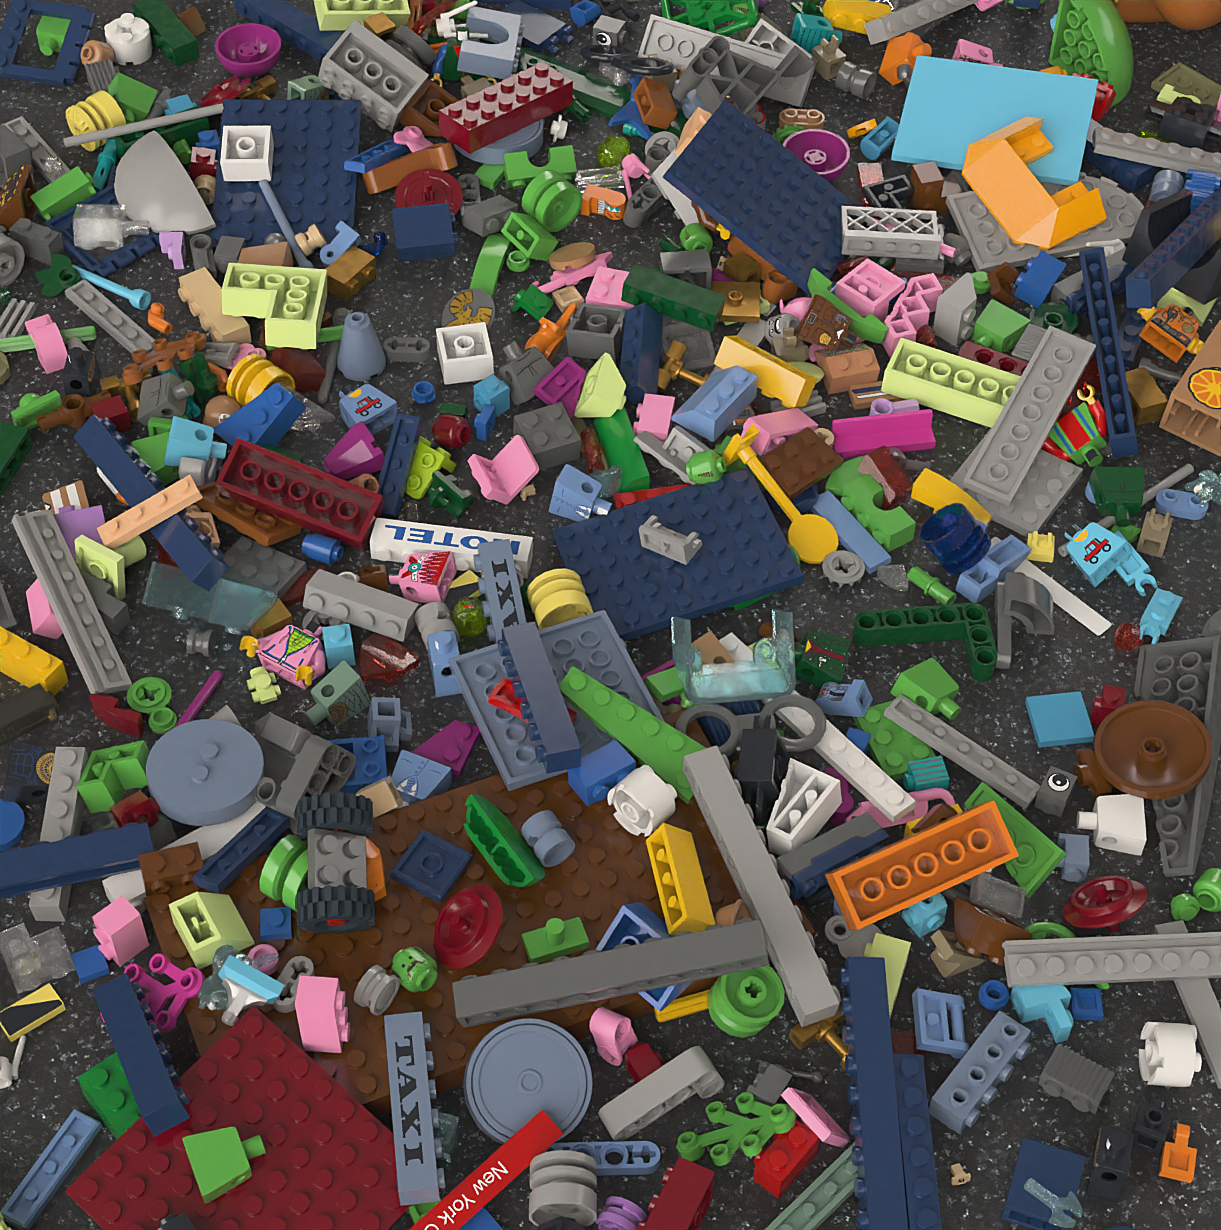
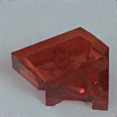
M374 633L361 643L358 663H360V677L362 681L369 682L370 678H381L390 684H395L397 676H402L419 666V656L385 635Z

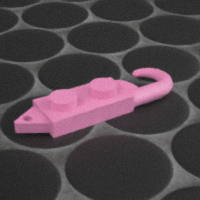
M612 252L595 255L592 262L577 269L566 266L565 271L556 270L550 277L551 282L542 286H538V281L532 284L544 294L565 285H576L579 283V280L585 277L595 276L598 266L607 267L606 264L613 258Z
M930 788L908 793L916 801V808L895 823L888 819L870 801L858 803L859 807L844 821L848 822L852 820V817L856 818L868 812L884 828L904 824L925 816L929 800L943 799L950 806L954 805L955 801L949 791L943 788Z

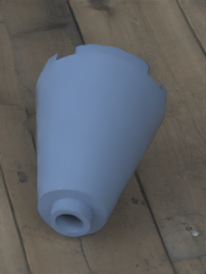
M354 312L345 318L337 356V368L343 372V376L347 379L367 381L371 379L370 376L375 374L379 376L386 367V355L368 315Z

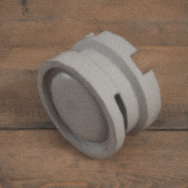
M375 965L364 974L358 983L354 994V1002L362 1007L368 1006L370 1012L378 1016L391 1005L396 997L400 986V979L395 975H387L385 969Z

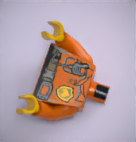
M1170 304L1166 308L1153 307L1152 309L1139 308L1137 310L1142 318L1148 322L1139 336L1177 363L1186 350L1191 354L1197 355L1204 345V342L1199 340V334L1196 332L1199 323L1193 318L1194 312L1191 308L1182 307L1180 309L1176 305Z

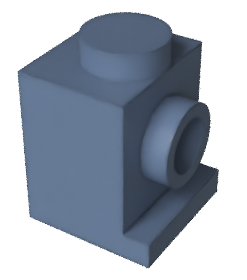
M1059 833L1056 845L1067 853L1057 865V867H1061V879L1070 882L1085 881L1089 869V836Z

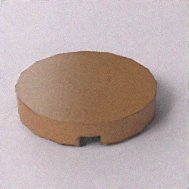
M580 242L561 247L550 254V266L558 271H565L566 266H571L572 269L585 266L595 258V246L592 243Z

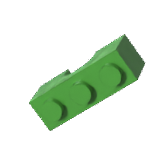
M573 146L549 148V163L543 167L532 165L528 160L527 151L504 154L503 168L507 188L515 190L524 189L536 176L549 170L558 172L569 183L575 180L577 169Z
M867 473L843 485L841 503L887 552H890L913 540L916 522L901 506L888 511L878 509L882 506L884 489Z

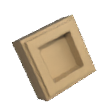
M574 285L552 292V299L562 313L567 310L571 303L576 305L577 308H579L581 303H584L583 297Z

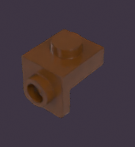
M1008 262L1002 263L987 275L992 297L997 301L1001 300L1007 306L1015 301L1010 283L1020 275L1019 271Z

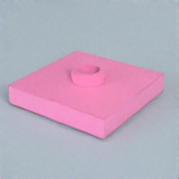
M789 1087L781 1094L785 1101L802 1118L801 1122L812 1130L822 1142L843 1148L850 1141V1137L811 1094Z

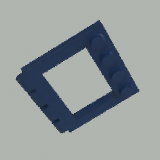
M12 0L0 32V77L58 86H66V83L73 84L78 72L77 67L81 63V49L89 39L96 14L90 12L87 7L39 0ZM31 14L70 19L54 70L14 65L12 63L14 55L18 53L20 47V38L24 36L26 21L30 18Z
M114 184L44 223V226L62 233L63 247L85 270L103 278L116 272L114 266L121 269L135 261L136 257L134 254L140 258L156 248L154 243L161 246L159 233L151 230L97 262L72 237L77 232L121 208L117 201Z

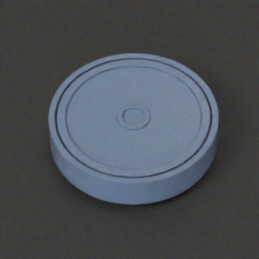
M543 119L471 154L455 144L454 146L465 157L486 164L503 165V156L506 153L527 151L528 158H530L542 147Z
M202 719L187 722L171 729L154 744L147 758L146 776L150 796L156 800L162 813L184 824L210 826L221 824L240 816L257 801L254 797V789L257 782L265 778V768L261 747L248 731L231 722L217 719Z
M540 1019L513 1020L492 1030L473 1050L464 1073V1097L470 1115L478 1127L487 1136L500 1144L506 1143L542 1109L562 1131L563 1135L558 1139L560 1140L579 1124L588 1108L592 1094L591 1068L580 1044L563 1028Z

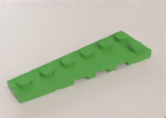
M572 666L559 684L562 697L582 715L589 718L603 733L607 732L612 738L617 740L626 751L628 750L639 760L642 766L648 765L665 784L668 783L674 787L680 799L689 804L694 795L682 771L684 756L707 748Z

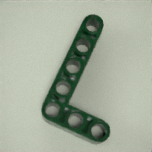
M978 603L862 611L855 617L853 640L857 645L870 647L962 640L971 677L977 681L986 682L994 676L998 654L985 607Z

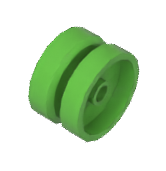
M554 170L545 171L536 176L527 186L522 197L524 212L527 215H531L549 232H558L566 228L575 219L582 205L580 190Z
M289 834L272 850L263 867L259 882L262 894L275 901L282 900L285 906L296 912L298 893L308 889V842L296 835Z
M770 966L718 977L708 992L707 1006L712 1020L721 1030L729 1035L744 1038L759 1033L778 1015L784 1004L785 991L781 978Z

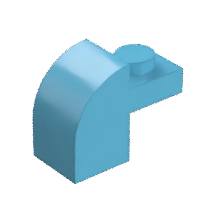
M1063 985L1012 988L1010 999L1021 1023L1044 1017L1056 1043L1068 1040L1071 1028L1073 1027V1018L1067 1009L1071 994Z

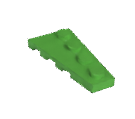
M982 782L964 804L967 809H970L983 802L995 801L1019 854L1018 857L1005 862L1006 868L1019 884L1024 896L1030 899L1067 853L993 789Z

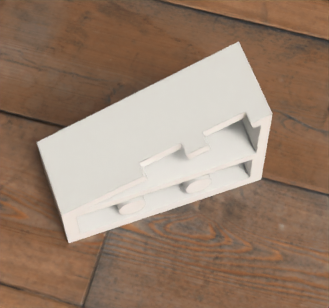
M790 758L786 778L782 781L779 798L775 802L766 828L769 851L779 856L811 841L842 803L840 780Z

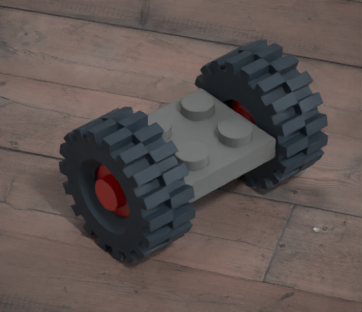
M337 792V794L323 793V795L314 794L311 795L312 798H302V800L297 802V835L301 839H308V889L303 890V892L297 895L298 928L305 932H321V934H341L343 932L349 934L354 933V931L361 932L364 929L372 928L375 925V894L372 890H367L366 838L373 834V801L370 798H365L363 795L356 796L354 793L346 795L343 792Z

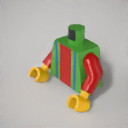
M1087 385V388L1090 390L1089 397L1083 396L1080 389H1078L1077 394L1081 400H1087L1088 405L1083 402L1058 420L1042 448L1064 461L1069 462L1073 460L1077 465L1087 461L1089 466L1094 467L1103 460L1099 450L1107 444L1105 435L1108 432L1105 410L1099 400H1095L1093 397L1095 394L1094 388L1091 385Z

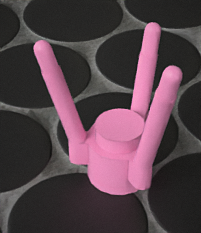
M634 153L626 156L622 161L624 170L621 171V175L624 178L628 200L633 196L629 177L639 178L643 174L648 180L651 178L646 174L649 173V169Z

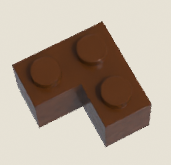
M935 161L912 165L910 183L914 187L915 192L912 198L907 199L911 209L936 211L937 215L950 213L946 204L947 196L963 193L954 175L943 177Z

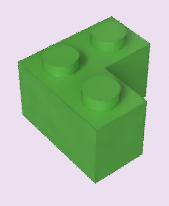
M144 740L92 751L76 786L90 813L109 812L111 806L120 802L125 790L140 789L148 786L146 762L150 751Z

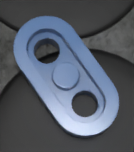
M1162 489L1156 495L1154 506L1162 514L1170 512L1171 516L1199 520L1206 515L1208 501L1199 494L1197 497L1194 493Z

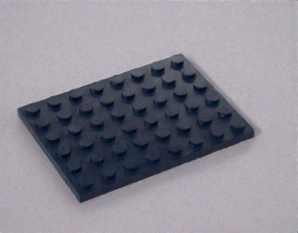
M726 99L662 177L811 297L812 295L807 285L811 270L815 268L827 279H830L845 257L841 250V206H858ZM847 215L853 220L859 218L856 215ZM867 222L861 223V225L864 227L867 224Z
M224 100L212 214L216 227L211 229L210 235L213 253H215L222 235L245 238L246 248L264 245L265 238L272 233H279L284 236L259 186L260 181H224L220 164L223 126H271L274 150L272 177L268 183L295 235L300 232L305 233L308 231V227L316 224L328 245L338 235L335 227L340 221L354 230L358 172L344 170V162L359 154L362 116L361 100ZM317 247L313 253H320L322 248Z
M749 467L725 474L722 480L708 482V484L704 485L694 484L610 511L607 515L601 514L551 530L565 569L575 571L580 576L593 613L605 610L618 636L623 641L804 583V575ZM652 515L659 517L656 522L687 537L692 532L699 533L696 539L702 540V546L688 564L685 565L642 547L639 527L644 525Z

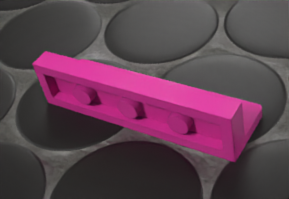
M932 410L833 420L831 432L834 435L833 450L844 459L885 454L886 450L891 447H897L902 452L935 448L936 440L931 428Z

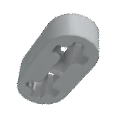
M296 956L286 964L277 981L285 985L280 995L285 996L290 989L291 998L286 997L283 1001H280L279 995L273 1003L277 1011L288 1013L296 1009L295 1000L300 976L315 977L314 966L309 958ZM302 968H305L306 973H300L296 979L295 970L300 971Z

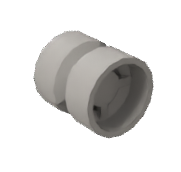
M427 603L416 611L414 616L415 622L427 650V636L440 631L455 632L458 643L459 633L445 603Z

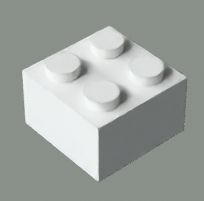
M223 126L220 164L224 181H261L263 179L271 181L274 150L271 126Z
M485 322L436 329L437 350L445 385L483 380L494 374L493 355Z

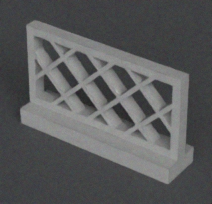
M841 206L842 254L938 259L941 235H938L936 211ZM847 215H856L859 218L853 220ZM879 216L882 220L876 221L872 217ZM895 218H904L906 221L901 223ZM920 219H931V221L924 224ZM867 222L871 226L865 228L861 225V223ZM887 223H890V224L893 225L895 228H893V229L890 230V229H888L887 227H885L884 225H886ZM913 224L914 226L918 227L919 229H917L916 231H913V230L910 229L908 226H910V225Z

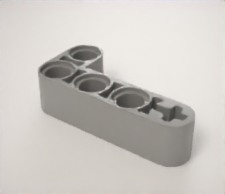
M694 1046L608 1102L600 1109L598 1115L615 1142L624 1141L695 1093H698L703 1099L709 1098L718 1093L725 1083L702 1047Z

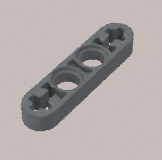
M997 580L994 595V642L998 654L996 668L1009 669L1011 662V616L1003 614L1004 581Z

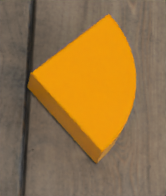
M872 119L848 129V137L852 139L870 133L877 127L876 121Z

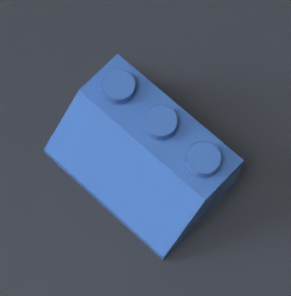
M738 365L714 372L671 416V420L714 442L756 398L758 376Z

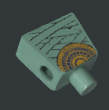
M309 75L288 82L287 100H329V96L334 94L335 90L325 87L317 76Z
M343 660L311 690L316 704L304 714L313 726H316L325 718L333 726H339L370 706L371 701L361 677Z

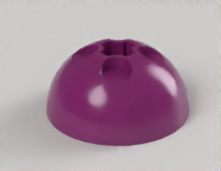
M256 23L239 24L226 29L217 37L215 51L220 63L229 72L239 77L254 78L267 73L274 67L280 56L281 39L279 34L268 26Z
M801 130L787 137L782 144L829 183L840 177L846 169L850 158V148L846 141L839 135L827 130Z

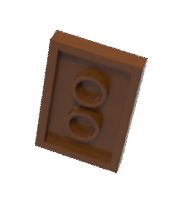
M809 427L758 459L789 500H792L840 468L844 462V459Z

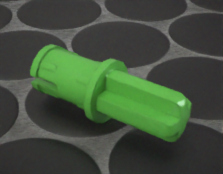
M918 566L912 567L907 574L908 579L924 590L926 596H932L941 604H953L956 600L957 594L941 584L938 577L933 578Z

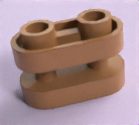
M787 108L779 114V129H783L785 124L790 127L795 123L797 127L803 126L804 130H823L825 116L816 109Z

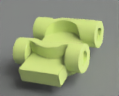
M264 666L250 671L252 679L247 680L249 690L256 689L255 692H251L254 703L261 702V704L277 700V696L281 695L279 685H272L276 683L274 672L268 673Z

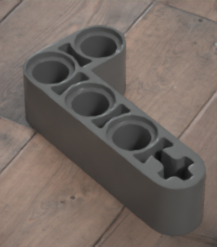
M651 146L647 151L644 165L649 169V173L646 174L651 177L653 172L671 152L661 146ZM652 177L627 202L623 221L629 227L638 228L642 226L668 200L665 199Z

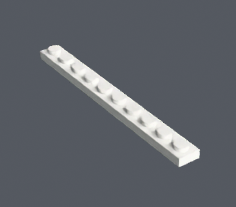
M732 632L719 640L738 665L735 676L765 704L774 697L785 694H798ZM785 707L775 712L801 738L808 736L815 727L812 716L798 707ZM826 719V732L813 749L893 823L915 809L916 801Z

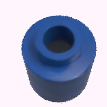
M319 533L307 534L302 544V553L306 554L308 558L329 565H334L336 561L339 562L344 551L340 540Z

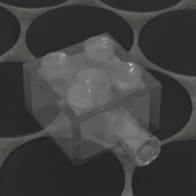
M77 204L73 216L74 246H81V249L85 250L94 249L95 247H105L109 250L119 249L124 246L125 238L128 235L149 236V220L127 221L126 205Z

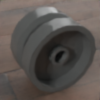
M400 24L394 31L393 37L395 41H386L388 45L423 71L422 65L430 67L437 58L433 49L405 25Z

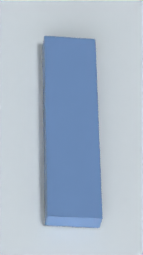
M829 490L819 495L816 504L810 508L811 512L814 515L825 518L833 525L838 534V541L848 551L855 553L863 560L865 570L869 574L891 563V556Z
M76 1109L72 1111L0 1211L4 1221L20 1230H30L101 1130V1122Z

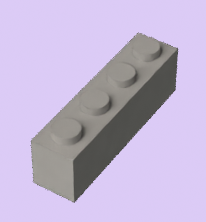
M318 569L306 584L303 607L402 642H404L415 626L414 616L419 607L418 603Z

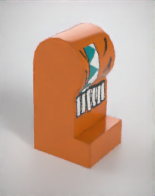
M588 184L582 194L580 214L590 216L592 212L606 215L612 220L623 218L626 209L625 195L617 191Z

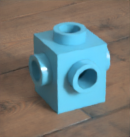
M937 893L903 909L901 917L917 936L921 938L927 933L938 929L944 923L947 904L942 894Z

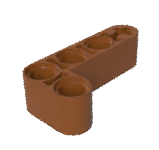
M451 142L439 143L390 160L367 173H362L368 194H374L397 186L403 178L417 170L437 169L445 171L458 166Z
M731 235L727 246L728 251L732 255L742 251L761 265V279L764 281L760 295L763 299L771 304L780 303L781 299L785 301L796 296L799 287L793 281L788 279L735 235Z

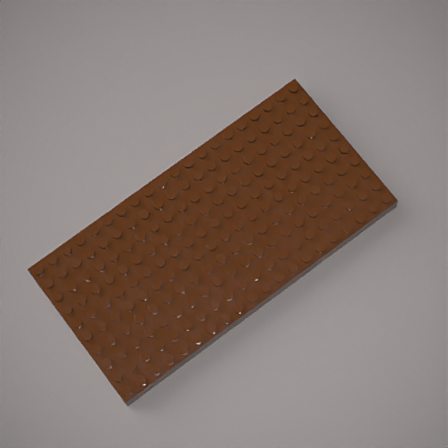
M688 708L662 716L665 723L675 728V723L680 714ZM694 719L686 728L687 736L704 747L710 748L711 745L697 720ZM628 751L629 755L636 761V769L642 767L639 760ZM568 772L508 791L499 773L373 818V834H370L368 838L381 852L385 868L387 896L375 902V925L370 929H364L361 932L354 931V933L349 934L346 932L341 934L305 932L298 928L297 912L291 909L292 939L262 942L260 936V909L287 906H285L282 900L275 901L260 891L259 881L261 873L270 854L256 858L220 893L230 896L254 940L253 945L231 956L248 964L247 958L251 949L257 945L268 944L277 950L279 956L278 969L273 974L268 975L275 980L279 978L286 964L296 956H304L312 961L315 977L338 978L340 991H345L344 1007L348 1008L347 1022L350 1023L349 1041H343L342 1053L304 1051L296 1009L288 1013H282L277 1011L271 1004L255 1007L374 1117H379L392 1112L384 1023L385 1015L422 1011L423 1023H429L431 1042H425L426 1051H432L434 1070L428 1071V1080L435 1079L436 1094L463 1084L466 1065L475 1047L492 1030L507 1022L530 1018L548 1021L563 1028L577 1041L593 1035L589 1027L590 1020L594 1012L600 1007L623 1015L630 1020L654 1011L653 1005L639 993H633L463 1028L456 1018L452 982L461 981V978L468 975H477L479 977L491 975V972L498 969H508L509 971L520 969L524 964L530 963L521 934L546 927L547 921L552 918L566 921L580 917L589 940V948L564 955L569 958L579 957L584 952L595 950L621 907L625 904L641 902L666 923L646 840L655 831L645 837V833H640L637 836L627 831L613 815L617 810L614 804L609 806L608 796L601 801H596L587 806L568 784ZM470 794H475L495 805L506 816L533 853L534 848L529 846L521 834L523 824L534 814L550 810L562 824L561 829H565L574 841L575 849L562 863L552 867L543 866L545 877L538 883L529 887L507 885L498 877L464 829L463 823H466L468 807L465 806L466 800ZM677 796L674 799L675 812L664 823L692 833L713 917H715L720 908L736 903L738 899L742 898L695 797L693 796L689 804H687ZM422 829L473 854V861L442 904L390 878V872ZM765 844L768 854H771L767 845ZM192 883L185 887L178 885L170 888L165 893L152 894L143 898L162 955L168 957L173 965L183 971L187 968L197 967L173 923L169 904L195 892L214 893ZM476 884L486 885L496 891L502 902L503 920L499 935L489 952L476 964L464 969L449 968L440 962L434 949V931L438 915L447 901L460 890ZM790 898L793 906L797 905L802 914L801 923L805 931H809L814 939L815 931L797 900L793 901ZM417 946L430 955L437 963V979L428 990L413 993L400 984L391 1005L378 1016L371 1013L368 1006L362 1007L354 1002L355 990L364 974L371 967L378 965L386 970L387 975L391 976L393 957L402 949ZM228 956L199 969L206 978V989L201 996L188 999L182 1009L200 1058L232 1027L222 1022L221 1019L224 1011H226L224 1007L227 1008L228 993L222 984L223 980L218 975ZM768 956L769 964H770V967H771V966H773V965H772V962H771V960H770V958H769V956ZM553 959L541 962L539 964L552 962ZM302 968L300 971L295 970L296 979L300 973H306L305 968ZM720 976L693 981L675 999L710 990L713 983ZM290 989L285 996L280 995V1001H283L286 997L291 998ZM212 1002L215 1010H210L207 1004L209 1005ZM249 1007V1008L245 1009L244 1011H242V1012L237 1016L238 1020H239L251 1007Z

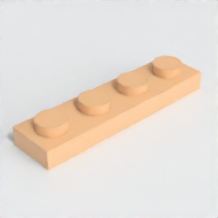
M188 475L101 525L97 530L104 546L113 550L203 497L192 476Z

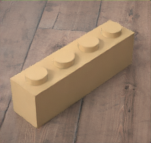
M205 267L179 277L180 288L178 293L183 302L187 301L191 313L194 317H199L202 328L210 332L213 342L238 343V345L252 343L250 327L244 317H235L222 313V289Z

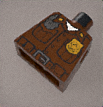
M815 294L794 333L796 338L834 351L839 343L851 348L857 339V334L847 329L851 319L818 294Z

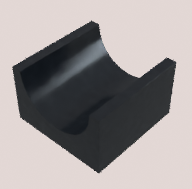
M1185 188L1143 208L1122 261L1137 268L1191 214L1193 192ZM1213 244L1172 288L1203 305L1221 296V247Z

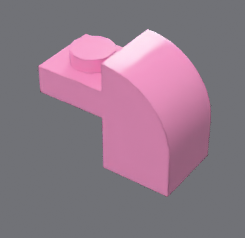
M48 314L26 321V329L35 344L38 359L46 374L64 369L68 354L56 323L52 322Z

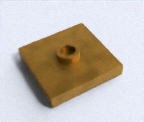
M711 281V291L726 296L723 314L719 321L759 323L760 283Z

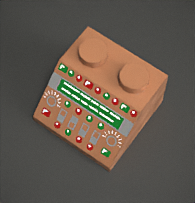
M862 342L854 343L851 348L844 345L838 346L835 351L831 349L814 351L818 367L825 373L823 381L828 395L848 391L851 385L877 382L880 367L873 349Z

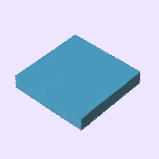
M1081 691L1026 697L1025 705L1038 748L1093 742L1095 736Z

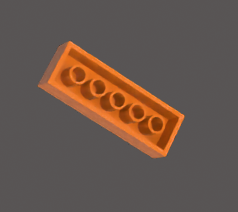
M993 800L974 806L825 874L849 930H859L1016 858L1019 854Z

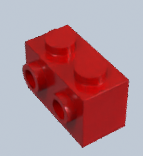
M795 1119V1125L790 1131L782 1134L775 1133L773 1136L774 1142L768 1149L763 1147L753 1160L755 1164L753 1180L778 1199L815 1157L818 1150L819 1137L797 1119Z

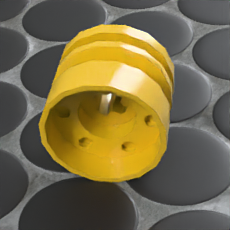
M253 353L245 356L232 369L226 389L227 395L235 398L243 407L275 383H278L293 395L295 383L290 374L274 366L272 362L266 360L263 356Z

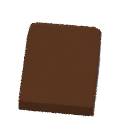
M195 6L177 15V18L194 37L206 31L203 20Z
M385 565L358 568L361 584L384 592L388 591Z

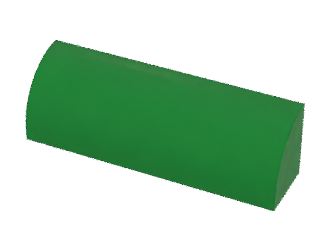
M623 406L621 410L617 409L611 417H595L593 426L617 493L649 489L650 475L639 445L634 442L635 434L625 407Z

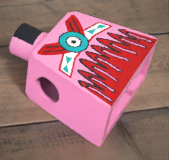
M451 551L415 553L408 556L403 569H390L389 582L390 584H399L403 596L407 600L422 603H444L457 568Z

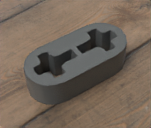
M390 337L383 344L386 359L390 361L423 362L431 355L430 343L425 338Z

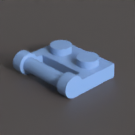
M917 988L912 993L917 1049L950 1054L953 1058L962 1059L969 1050V1044L965 1043L962 1013L965 1009L964 998L959 995ZM947 1010L950 1011L953 1040H949Z

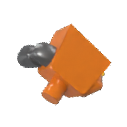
M907 32L905 36L889 39L879 74L892 85L904 81L909 89L917 55L931 56V46L928 43H924L920 36L912 32Z

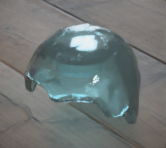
M612 465L608 470L595 469L588 475L602 484L603 487L600 494L602 499L614 496L621 488L623 479L621 466Z

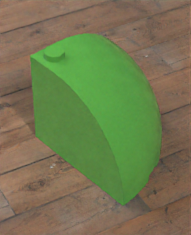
M1060 0L1048 62L1053 66H1060L1062 70L1065 69L1067 76H1072L1073 73L1081 75L1083 72L1097 79L1098 84L1104 81L1114 86L1113 90L1117 95L1111 107L1119 103L1127 95L1133 79V48L1126 24L1111 0Z

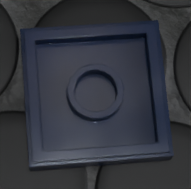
M422 829L390 872V878L442 904L473 861V854Z

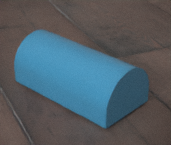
M890 117L884 119L862 139L860 149L863 155L868 159L875 160L895 143L899 124Z

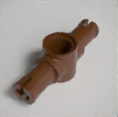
M107 389L90 397L70 394L62 399V405L58 406L57 410L36 417V421L42 432L61 424L73 428L82 427L88 421V416L93 415L91 404L112 398Z

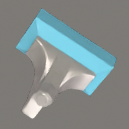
M229 955L218 973L228 993V1005L221 1018L222 1022L233 1026L238 1020L237 1016L245 1009L253 1005H273L285 985Z

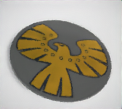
M466 289L457 293L444 308L442 327L485 322L488 331L493 324L496 312L493 299L488 293L480 289Z

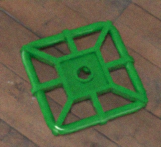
M755 0L660 1L663 18L683 24L689 22V26L702 30L709 28V32L722 36L755 26L758 22ZM747 1L749 13L743 14L732 10L731 6ZM669 3L685 7L687 12L671 17ZM729 20L736 22L716 30V25Z

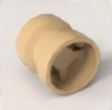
M316 224L308 227V231L305 233L300 232L294 236L306 256L311 255L317 247L322 248L327 245V241Z

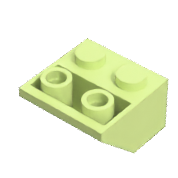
M195 892L169 904L173 923L197 969L204 968L254 944L252 936L229 895Z

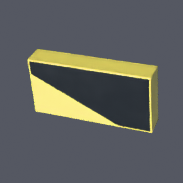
M471 570L466 571L452 581L444 601L451 616L474 600L463 599L462 602L456 603L454 610L451 611L453 603L463 597L477 598L482 595L478 587L479 577Z
M50 983L1 1011L0 1026L9 1040L13 1042L65 1011L66 1008Z

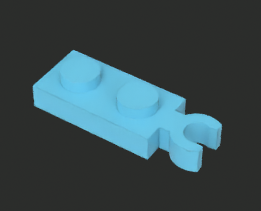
M1119 530L1114 533L1119 537L1123 538L1124 540H1126L1125 537L1119 532ZM1127 541L1132 553L1115 568V571L1128 586L1135 583L1138 593L1144 597L1146 596L1142 588L1144 584L1149 583L1155 589L1158 585L1155 578L1148 574L1151 571L1149 566Z
M1157 588L1141 618L1138 638L1142 639L1143 635H1150L1153 637L1152 644L1155 645L1159 640L1160 634L1165 636L1183 597Z

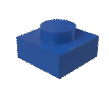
M487 404L482 412L476 415L474 420V427L477 429V439L483 441L488 440L496 425L495 407Z
M291 908L260 909V936L262 942L292 939Z

